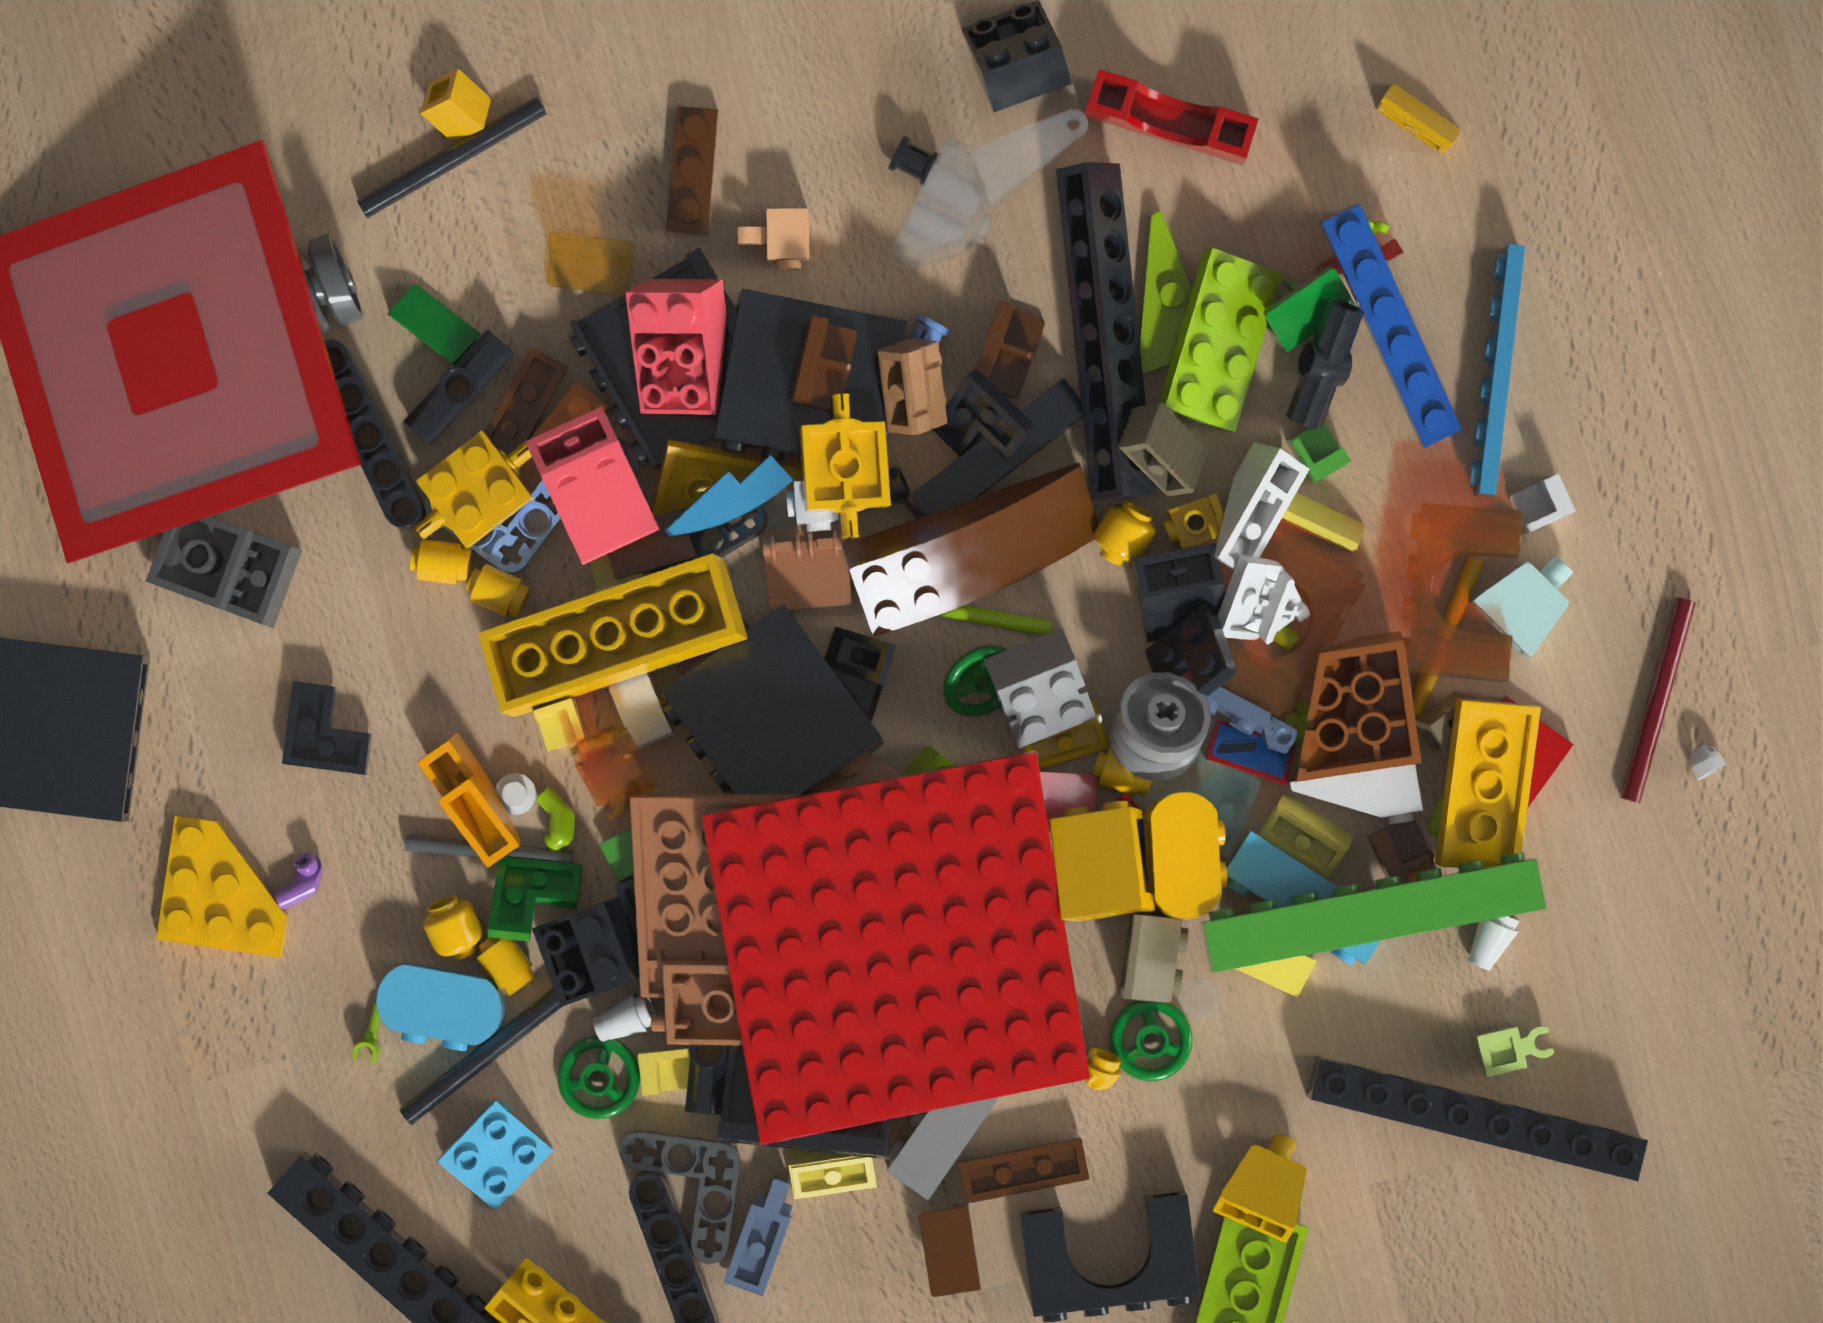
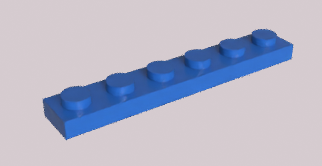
M1356 203L1319 221L1356 304L1364 311L1363 319L1421 446L1426 448L1462 430L1361 205Z

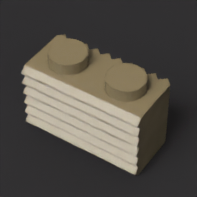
M1154 403L1134 407L1130 411L1132 414L1128 417L1129 422L1125 424L1127 428L1122 431L1124 435L1120 437L1121 442L1117 444L1118 447L1167 497L1193 493L1209 449L1204 448V444L1199 443L1200 439H1198V436L1193 431L1184 428L1185 424L1180 423V419L1175 418L1173 410L1167 405Z

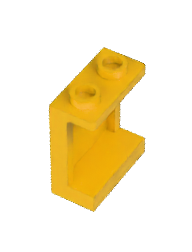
M1116 801L1103 804V811L1089 813L1088 807L1070 808L1063 810L1064 817L1050 819L1062 920L1078 922L1155 910L1153 893L1145 892L1136 820L1143 818L1141 809L1129 807L1128 801Z

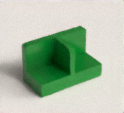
M1328 266L1300 286L1291 278H1286L1283 282L1289 294L1264 310L1263 314L1268 321L1266 329L1271 338L1286 352H1289L1316 333L1328 300L1338 299L1354 306L1356 304L1337 271L1332 266Z

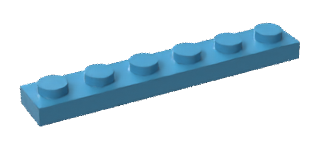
M1508 244L1503 249V254H1496L1493 278L1500 279L1498 296L1492 295L1489 304L1488 319L1495 320L1493 337L1487 336L1484 345L1483 360L1490 362L1488 378H1481L1478 401L1485 403L1483 420L1477 419L1474 429L1473 442L1474 444H1480L1478 461L1472 460L1469 470L1468 482L1469 485L1475 486L1474 496L1491 498L1496 495L1526 247L1522 245Z

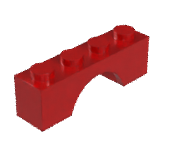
M1098 69L1084 115L1088 118L1243 165L1247 159L1259 118L1224 107L1205 106L1179 100L1154 91L1137 80Z

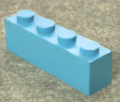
M1250 830L1246 832L1226 863L1227 876L1229 877L1227 880L1228 887L1245 898L1251 891L1264 901L1275 899L1276 907L1293 904L1292 896L1317 891L1318 899L1334 896L1333 888L1337 887ZM1380 941L1335 949L1330 953L1351 966L1355 960L1366 964Z

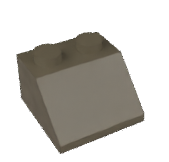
M1140 912L1130 914L1119 991L1122 998L1171 1003L1172 994H1180L1183 970L1176 969L1178 952H1186L1189 930L1182 927V919Z

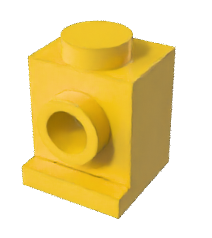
M1217 493L1168 510L1167 515L1169 519L1163 521V526L1170 545L1178 543L1180 550L1219 538L1224 513ZM1192 515H1197L1203 520V526L1198 531L1191 530L1188 527L1187 521Z

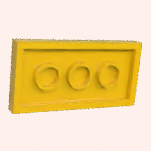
M1456 698L1435 864L1438 866L1458 868L1457 864L1483 860V865L1486 867L1500 864L1499 856L1522 852L1541 707L1531 704Z

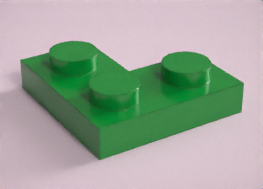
M512 857L501 858L498 861L487 929L488 937L530 942L535 905L577 909L583 873L582 865Z

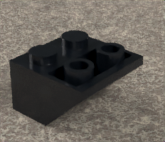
M1039 0L1029 4L1018 5L1013 10L991 18L980 19L972 25L961 28L982 88L993 112L1072 84L1062 46Z
M1217 543L1133 559L1132 568L1147 643L1157 641L1203 603L1214 607L1218 616L1225 597V585L1220 560L1214 557Z
M619 897L532 928L560 1007L640 979L638 941Z

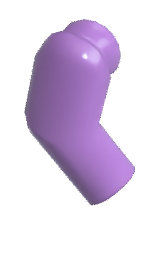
M307 852L297 856L294 862L297 867L293 883L273 892L282 910L313 896L317 892L323 871L322 863L318 857Z

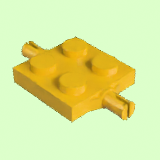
M840 394L831 395L834 420L821 425H802L799 427L805 511L828 510L837 514L840 513L841 538L859 537L858 512L866 508H883L891 505L885 422H861L856 419H850L849 394H842L841 396Z
M482 430L416 480L429 498L431 508L434 511L417 525H414L419 535L425 540L444 525L453 530L465 548L469 549L533 500L534 497L522 482L520 471L518 470L519 466L532 457L526 443L523 442L507 455L499 450L486 432Z

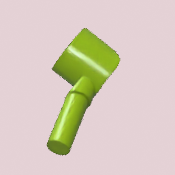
M373 1004L364 1038L355 1045L352 1051V1057L356 1061L360 1054V1047H369L373 1052L370 1065L376 1061L381 1051L379 1042L376 1040L380 1022L376 1004Z

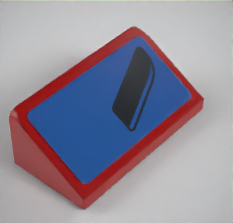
M1217 719L1204 759L1285 785L1296 745H1292L1287 754H1283L1267 748L1262 734L1253 731L1252 735H1249L1234 728L1229 723Z

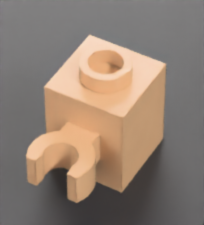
M808 208L766 209L767 227H738L739 247L767 246L768 263L776 264V270H801V263H810Z

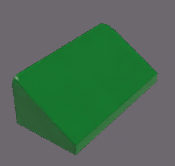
M416 284L405 293L387 314L453 365L461 359L481 336L480 332Z

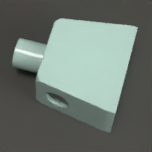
M1554 556L1540 571L1530 562L1526 561L1476 595L1468 603L1524 658H1529L1539 648L1570 603L1557 589L1573 572L1557 556Z

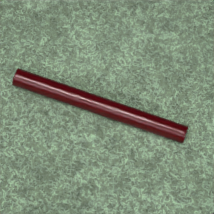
M1679 597L1675 598L1620 798L1641 803L1696 602Z

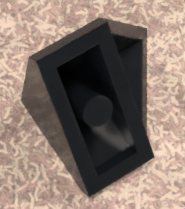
M835 626L824 659L870 722H872L897 646Z

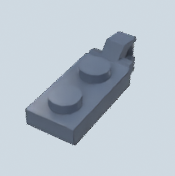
M1221 686L1209 696L1204 695L1209 704L1211 715H1215L1216 711H1219L1232 718L1229 724L1241 732L1252 735L1253 731L1262 734L1269 749L1287 754L1296 739L1299 730L1271 716L1272 713Z
M774 1176L768 1196L757 1193L755 1201L750 1206L724 1283L760 1296L764 1295L791 1219L790 1213L793 1205L783 1202L790 1184L789 1180Z

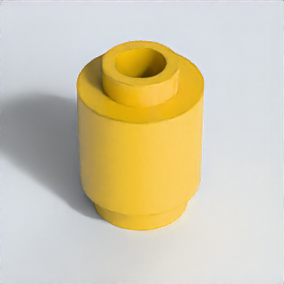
M422 539L420 547H412L410 571H417V580L454 585H457L459 581L468 582L472 567L473 551L472 549L463 548L462 543Z
M485 564L482 570L477 568L473 570L465 591L471 593L469 600L471 603L503 617L511 615L518 618L528 599L531 587L522 584L523 579Z
M1110 746L1107 753L1099 751L1092 771V775L1099 777L1097 785L1120 793H1127L1133 797H1136L1137 794L1147 796L1153 781L1133 775L1119 764Z
M489 938L478 946L482 954L476 958L497 988L499 990L504 989L508 996L514 994L536 977L530 969L533 964L515 940Z

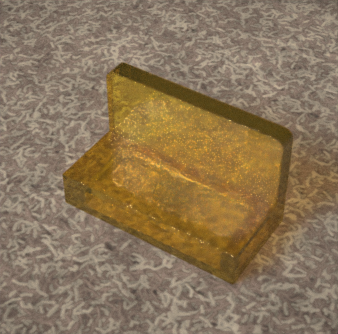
M549 232L547 249L550 252L547 284L550 287L624 295L625 292L630 290L635 245L632 241Z

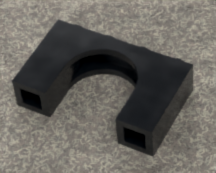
M1186 1191L1144 1196L1149 1233L1147 1258L1141 1269L1134 1276L1124 1282L1110 1285L1098 1284L1086 1279L1072 1265L1068 1256L1061 1207L1020 1212L1033 1316H1042L1043 1322H1056L1068 1319L1067 1313L1084 1311L1085 1317H1094L1109 1314L1108 1307L1125 1305L1126 1311H1140L1151 1308L1150 1302L1167 1300L1168 1306L1192 1303V1296H1199L1201 1292Z

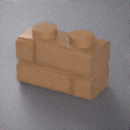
M912 338L878 349L887 431L890 433L919 435L931 430V428L947 424V399L943 389L942 357L939 352L938 342Z

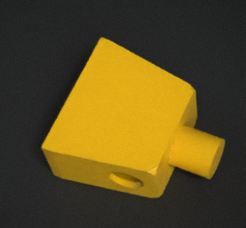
M1275 1134L1272 1137L1268 1150L1258 1145H1252L1223 1189L1213 1208V1212L1286 1243L1297 1223L1307 1168L1304 1165L1291 1160L1297 1145L1296 1142L1285 1135Z

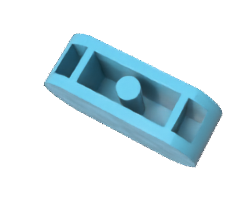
M409 962L394 968L384 977L379 985L376 997L377 1010L381 1020L391 1031L401 1032V1040L426 1044L427 1037L443 1040V1048L458 1051H467L468 1045L475 1046L494 1035L503 1022L506 1009L502 990L497 988L490 977Z

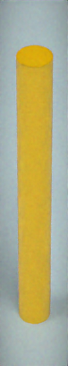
M1468 556L1412 694L1415 715H1422L1484 564V562Z

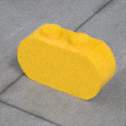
M1179 792L1161 796L1149 805L1143 815L1147 892L1153 893L1154 907L1159 913L1176 919L1198 918L1209 913L1218 904L1222 897L1221 887L1227 886V868L1225 862H1220L1219 845H1224L1225 843L1223 820H1218L1215 807L1206 798L1198 794Z

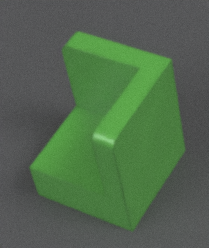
M1323 423L1322 428H1309L1287 441L1296 460L1309 468L1306 477L1311 485L1351 462L1344 448L1339 449L1325 423Z

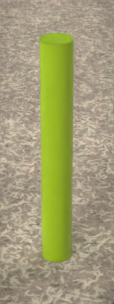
M964 605L937 615L939 617L1040 636L1051 633L1052 621L970 605Z

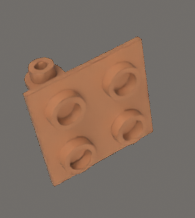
M841 522L831 523V531L806 532V525L765 529L762 533L769 612H773L782 604L788 610L852 605L849 566L841 546L847 543V539L841 538Z

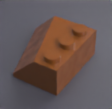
M1401 632L1358 637L1319 651L1296 782L1422 763L1405 646Z

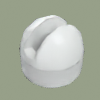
M1703 745L1700 748L1694 749L1689 759L1691 770L1697 780L1713 774L1727 764L1721 753L1710 745Z

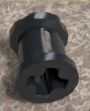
M904 135L888 169L891 171L898 169L918 179L920 185L926 187L941 154L938 152L932 154L910 143V138Z

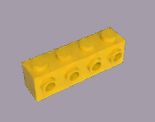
M527 1257L484 1308L501 1323H608L595 1315L574 1294L565 1290L543 1268L535 1265Z

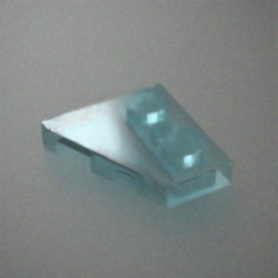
M1221 765L1191 793L1206 798L1217 810L1218 820H1223L1225 827L1224 845H1219V852L1221 855L1231 858L1262 780L1225 765Z

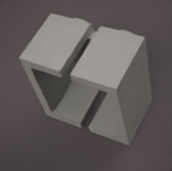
M1062 628L984 659L1018 749L1096 718L1076 658Z

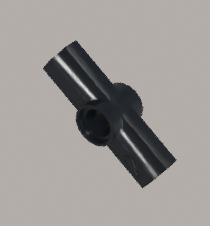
M1338 299L1327 301L1313 342L1309 341L1303 346L1298 358L1297 369L1300 378L1286 416L1291 421L1313 429L1322 428L1337 386H1343L1351 373L1353 360L1350 350L1364 315V311L1361 308Z
M487 329L461 359L442 374L439 383L403 422L431 446L466 407L476 402L479 393L515 353ZM457 377H466L470 383L469 392L463 398H452L449 393L451 381Z
M690 1045L685 1112L721 1115L729 1047L728 1045H720L721 1052L719 1057L715 1061L707 1063L703 1062L698 1056L699 1045Z

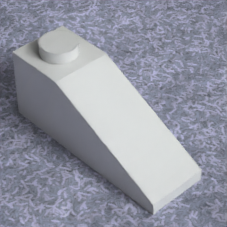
M1253 442L1233 478L1214 557L1235 570L1240 555L1260 558L1307 475L1309 468L1280 448Z
M1415 764L1300 782H1287L1289 791L1375 817H1388L1389 824L1414 820L1413 812L1423 811Z

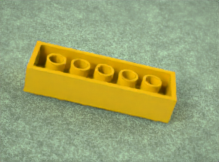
M714 553L477 633L500 712L511 717H517L748 639L725 561Z

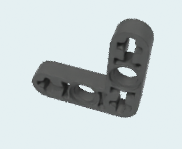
M643 1130L629 1133L622 1140L619 1148L620 1157L628 1167L635 1170L700 1178L691 1238V1251L694 1257L702 1263L715 1264L721 1261L726 1255L730 1243L741 1164L738 1150L730 1143ZM637 1138L644 1140V1147L657 1149V1140L665 1141L666 1143L661 1152L662 1165H655L653 1163L656 1155L646 1154L643 1155L641 1161H635L634 1153L628 1152L627 1146L634 1145ZM676 1144L688 1146L692 1152V1160L689 1165L676 1167L670 1163L668 1158L669 1149ZM719 1150L727 1151V1158L733 1160V1166H726L723 1175V1181L732 1180L731 1188L720 1183L706 1184L707 1176L711 1179L716 1177L717 1167L715 1164L710 1163V1157H716ZM719 1191L726 1196L728 1206L723 1213L714 1215L705 1209L704 1198L708 1193ZM701 1218L712 1223L726 1222L725 1229L717 1226L715 1241L722 1243V1249H715L711 1256L705 1254L704 1247L698 1246V1240L706 1239L709 1225L700 1226Z

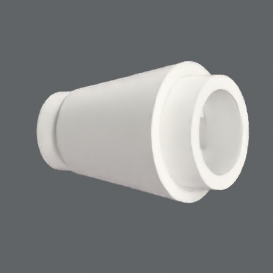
M1512 915L1479 922L1468 960L1490 971L1493 964L1497 962L1518 934L1519 930L1516 927L1520 919Z
M633 993L602 1013L599 1017L594 1018L593 1025L598 1038L604 1042L609 1039L650 1032L652 1015H657V1012L650 997H641V995L638 996L636 993Z

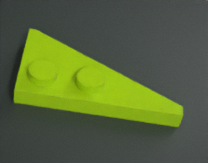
M1162 211L1151 215L1140 331V354L1143 375L1170 365L1192 292V287Z

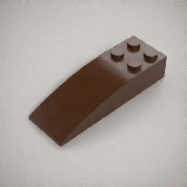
M1078 462L841 546L874 638L954 610L1035 574L1095 539L1094 532L1099 524L1081 466Z

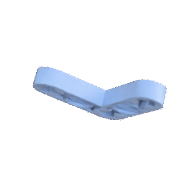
M543 479L532 493L534 499L519 510L508 527L500 524L489 532L486 539L476 542L470 547L504 572L518 573L523 571L561 522L559 513L555 515L547 505L537 502L541 494L547 500L551 497ZM426 497L425 509L427 514L430 515L434 511L431 508L429 498ZM534 509L544 511L548 517L547 527L539 533H532L525 526L527 513ZM442 525V527H443L444 529H446V530L449 531L451 534H453L455 537H457L456 534L453 532V530H451V529H449L448 527ZM518 527L524 536L536 540L532 548L524 542L518 551V554L522 557L521 561L518 564L511 561L506 566L502 562L505 555L501 550L505 545L512 548L520 539L512 535L513 531Z

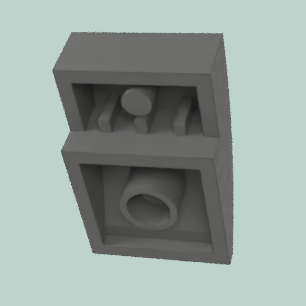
M210 516L163 532L146 582L274 628L302 550Z

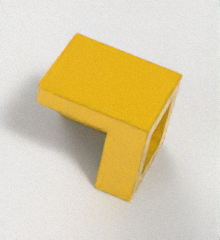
M455 69L428 83L420 114L450 141L457 142L484 129L491 99L462 71Z

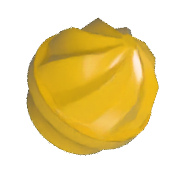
M1090 1048L1088 1055H1086L1090 1079L1083 1081L1093 1090L1108 1089L1121 1075V1070L1119 1069L1121 1058L1103 1048Z

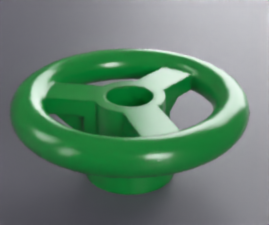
M997 645L977 647L962 655L951 666L943 684L944 699L951 710L962 716L978 717L989 714L1001 707L984 659L1008 649ZM973 692H986L992 696L991 699L983 703L973 705L965 704L959 700Z
M1137 1000L1123 1008L1116 1016L1110 1030V1050L1114 1055L1121 1058L1119 1067L1129 1076L1142 1081H1161L1176 1074L1187 1062L1193 1044L1191 1026L1183 1012L1172 1003ZM1155 1011L1166 1014L1175 1022L1180 1033V1046L1169 1041L1167 1032L1161 1026L1156 1025ZM1142 1012L1143 1027L1136 1034L1135 1044L1124 1051L1122 1046L1123 1030L1133 1016ZM1148 1033H1156L1159 1036V1043L1154 1048H1148L1144 1044V1037ZM1166 1053L1174 1057L1167 1065L1157 1069H1146L1133 1063L1141 1055L1147 1058H1158Z
M591 1036L576 1042L565 1052L559 1063L557 1084L563 1100L574 1112L591 1119H607L620 1114L633 1102L640 1086V1070L635 1056L623 1043L616 1039L602 1042L598 1036ZM599 1048L596 1062L587 1065L579 1077L570 1079V1070L577 1057L590 1049ZM612 1052L622 1059L627 1069L628 1082L624 1092L614 1084V1073L608 1066ZM593 1071L604 1073L606 1081L603 1085L597 1086L592 1083L591 1074ZM583 1089L591 1096L606 1094L614 1103L603 1107L590 1106L579 1100L573 1091Z

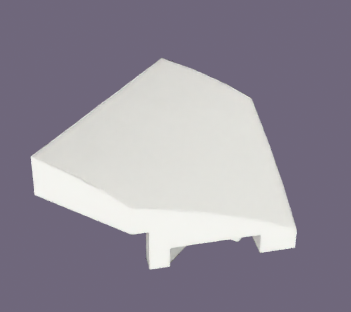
M1239 556L1218 613V619L1225 638L1256 640L1260 637L1268 645L1273 642L1275 633L1295 619L1302 622L1311 615L1294 586L1293 578L1278 561L1252 556Z

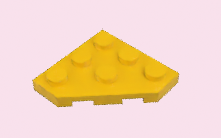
M175 815L156 940L281 958L283 956L288 914L279 907L254 868L228 837V833L219 821Z

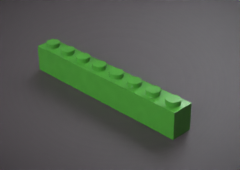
M1517 852L1499 856L1500 864L1484 867L1483 860H1475L1457 864L1459 872L1442 875L1441 868L1418 871L1416 872L1417 880L1403 883L1400 881V876L1375 880L1376 888L1359 891L1358 884L1335 887L1333 888L1334 896L1318 899L1316 891L1292 896L1293 904L1276 907L1275 899L1250 904L1252 912L1235 915L1234 907L1209 912L1210 920L1201 921L1210 971L1216 973L1547 909L1537 859H1525L1524 852Z

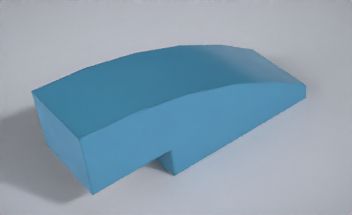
M771 455L762 460L740 482L730 472H727L713 483L663 532L668 537L719 526L750 512L771 499L791 483L793 479Z

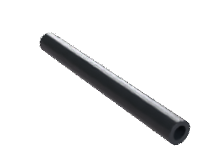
M536 96L484 126V129L465 137L357 200L368 219L547 115Z
M552 988L403 1105L399 1111L410 1125L416 1123L562 1007L559 1005L554 989Z

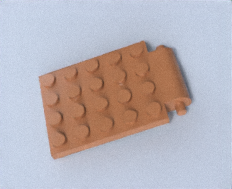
M634 794L630 797L641 997L665 999V1015H652L651 1030L654 1032H666L667 1044L742 1046L701 815L799 795Z

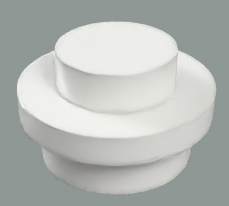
M508 774L501 778L495 787L508 814H523L529 811L535 803L537 795L535 785L530 778L523 774Z

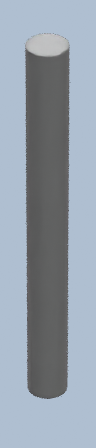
M406 835L405 851L480 858L467 840ZM519 846L504 857L572 864L573 851H556L550 848Z

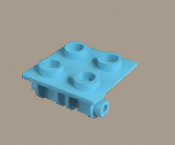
M494 1100L490 1103L483 1113L437 1159L439 1164L494 1210L553 1151L549 1145L512 1115L511 1109L501 1100L498 1102Z

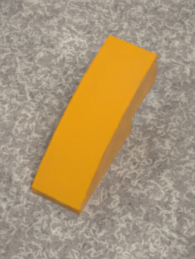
M458 732L430 750L417 762L418 766L442 796L437 802L487 868L522 844L499 795Z

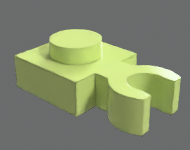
M1542 1025L1534 1026L1522 1037H1520L1517 1026L1475 1035L1484 1076L1491 1077L1528 1068L1525 1059L1526 1055L1531 1054L1538 1058L1552 1056L1554 1054L1553 1048L1549 1047L1540 1050L1535 1046L1536 1037L1540 1034L1548 1033V1027Z

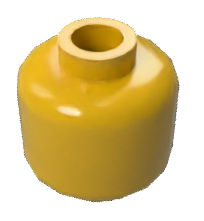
M1124 501L1122 505L1115 504L1110 506L1094 532L1095 541L1102 548L1099 554L1107 561L1121 566L1123 561L1133 563L1134 558L1143 557L1156 534L1155 526L1151 522L1153 516L1142 507L1129 501Z
M450 895L435 901L427 907L426 911L428 914L425 916L422 926L434 951L439 956H453L455 960H461L477 951L476 944L482 939L484 928L469 900L458 899L456 895Z

